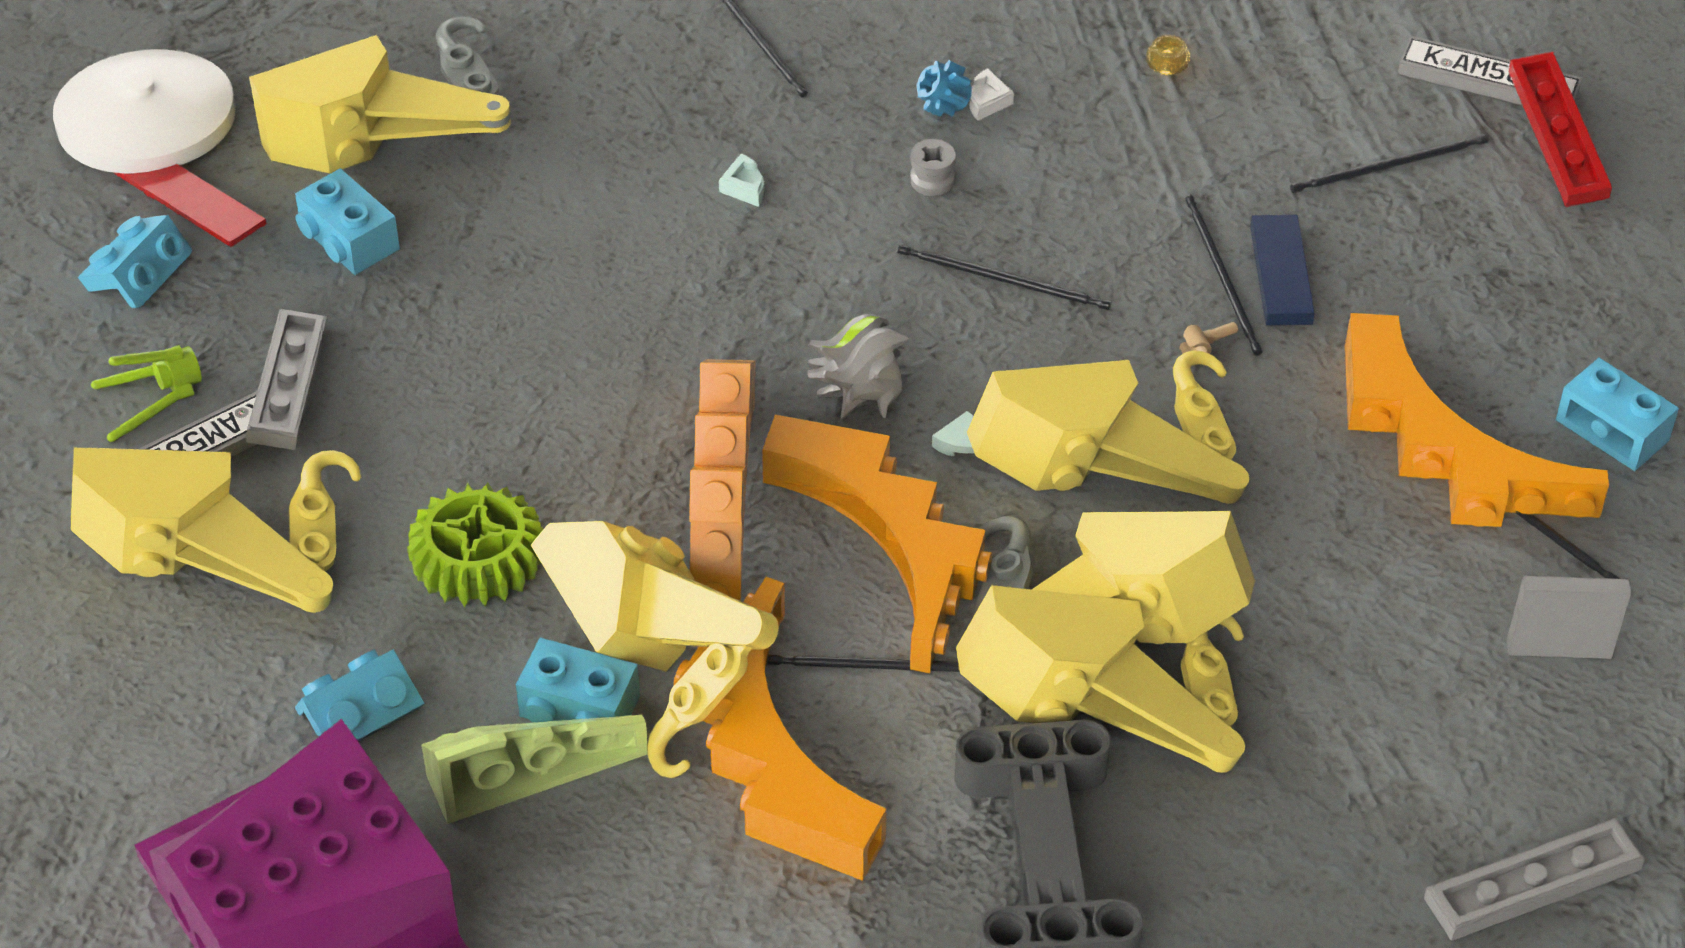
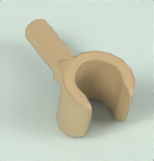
M1231 322L1212 330L1202 331L1199 326L1190 325L1183 334L1186 342H1182L1179 348L1182 353L1196 350L1210 354L1212 349L1210 344L1213 341L1237 333L1238 327L1235 322Z

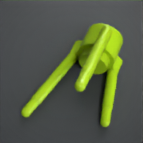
M180 345L165 350L110 357L109 364L111 366L153 362V364L94 380L91 383L93 389H101L155 376L162 390L170 388L172 392L107 435L109 442L116 441L178 400L194 395L192 385L202 382V376L197 358L191 347L181 348Z

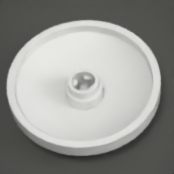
M152 49L115 55L96 62L80 71L59 92L54 103L53 119L60 144L74 159L102 171L130 174L159 170L175 164L183 165L204 155L219 144L227 135L234 122L236 107L230 80L215 64L187 52Z

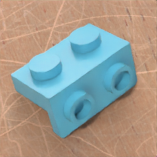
M168 215L148 218L135 216L125 221L117 229L119 235L110 245L104 246L92 254L89 258L90 265L78 277L87 291L117 288L131 308H140L192 253V248Z
M374 649L351 661L348 664L351 672L334 681L330 674H326L303 687L302 691L305 697L300 699L295 709L299 716L304 714L307 716L318 737L342 719L357 741H360L421 708L425 703L394 649L381 656H378Z

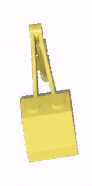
M1203 351L1185 352L1176 359L1173 366V377L1176 383L1174 408L1183 431L1130 400L1138 385V381L1129 360L994 371L967 430V435L976 457L1035 491L1049 489L1065 491L1079 487L1090 471L1232 504L1240 499L1249 483V474L1246 469L1232 460L1236 453V444L1216 399L1209 391L1203 389L1195 381L1191 367L1194 365L1208 366L1219 377H1225L1227 374L1224 366L1216 357Z
M74 447L71 531L122 574H137L143 577H155L160 574L174 575L184 565L188 564L283 600L304 611L316 613L323 611L330 604L333 581L325 571L332 567L336 557L335 505L321 481V471L327 466L339 465L349 471L353 481H359L361 479L360 469L353 458L335 450L316 453L304 463L301 482L289 505L288 542L229 493L231 452Z
M604 521L549 523L533 541L531 547L597 653L666 672L686 650V646L708 647L673 686L665 713L655 724L649 735L647 751L653 770L666 778L681 776L690 768V762L682 760L676 765L669 764L665 757L668 742L678 731L703 721L745 674L748 666L747 656L752 649H766L774 643L779 629L777 619L771 613L759 610L694 581L693 575L683 561L685 558L683 551L676 543L666 537L657 539L643 534L632 526L623 528Z
M991 585L956 647L960 674L1018 722L1071 721L1080 712H1083L1189 757L1220 773L1230 771L1245 751L1243 738L1231 728L1237 720L1238 709L1228 666L1221 652L1209 640L1207 632L1190 643H1186L1181 660L1184 688L1134 644L1145 627L1139 601ZM1232 616L1219 623L1231 632L1236 641L1243 640L1242 629Z

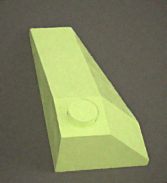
M643 715L471 727L456 733L441 735L433 741L422 744L426 776L446 822L450 824L647 755L648 743L646 721Z

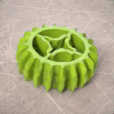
M468 482L462 492L456 493L447 488L445 499L430 497L428 509H417L416 522L410 524L407 550L409 561H412L413 573L417 576L418 581L424 582V586L429 594L440 592V596H442L445 603L455 597H459V601H461L464 608L471 599H479L485 607L489 598L493 596L506 601L509 593L508 590L512 589L523 592L525 580L535 579L536 572L538 571L537 565L542 564L531 547L533 541L544 530L539 522V516L536 513L535 507H528V503L523 495L512 497L507 486L498 492H493L488 482L481 490H473Z

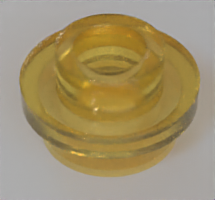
M1163 35L1157 37L1148 48L1146 62L1151 69L1160 74L1173 75L1184 71L1189 66L1190 52L1187 49L1186 43L1181 38L1173 35Z

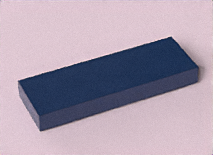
M1252 215L1250 229L1266 326L1313 325L1315 312L1298 215Z

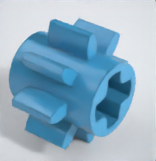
M948 60L946 64L935 61L934 65L928 66L923 70L917 82L918 98L926 101L923 108L925 111L939 117L943 113L954 116L955 112L961 111L966 107L971 98L972 87L970 84L971 79L963 76L965 67Z

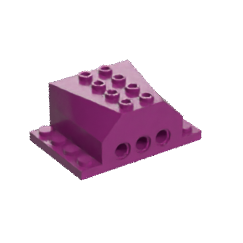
M342 719L266 779L134 845L140 862L194 948H468L459 935L449 870Z

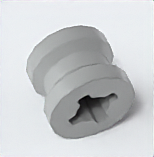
M927 139L916 143L912 148L910 183L912 188L918 193L927 196H939L953 188L955 182L953 167L955 166L956 152L948 142L939 139Z

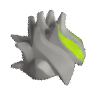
M864 314L849 320L832 339L827 341L811 340L808 344L809 347L825 356L808 360V366L813 368V370L807 371L808 379L830 383V385L817 391L818 397L843 396L841 419H845L855 409L874 402L878 403L882 417L886 418L888 406L902 392L901 373L896 361L900 357L901 351L897 348L908 341V336L891 329L882 328L888 325V319L874 314Z

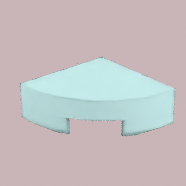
M741 153L719 179V192L759 207L764 198V179L757 169L756 162Z
M966 411L933 434L932 447L950 456H955V452L974 453L967 435V430L974 416Z

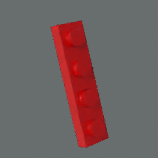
M1554 52L1510 60L1508 72L1565 206L1569 207L1609 199L1612 185Z

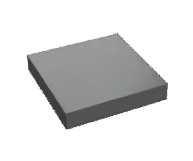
M1523 576L1506 640L1508 655L1612 659L1631 596L1629 579Z

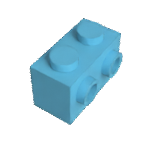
M341 168L295 193L298 208L296 222L301 232L309 239L314 238L324 247L327 255L333 262H341L354 275L400 249L395 215Z
M1598 357L1564 387L1556 421L1633 471H1636L1670 440L1679 408Z
M540 637L516 683L519 716L529 719L531 722H547L631 715L640 697L638 664Z

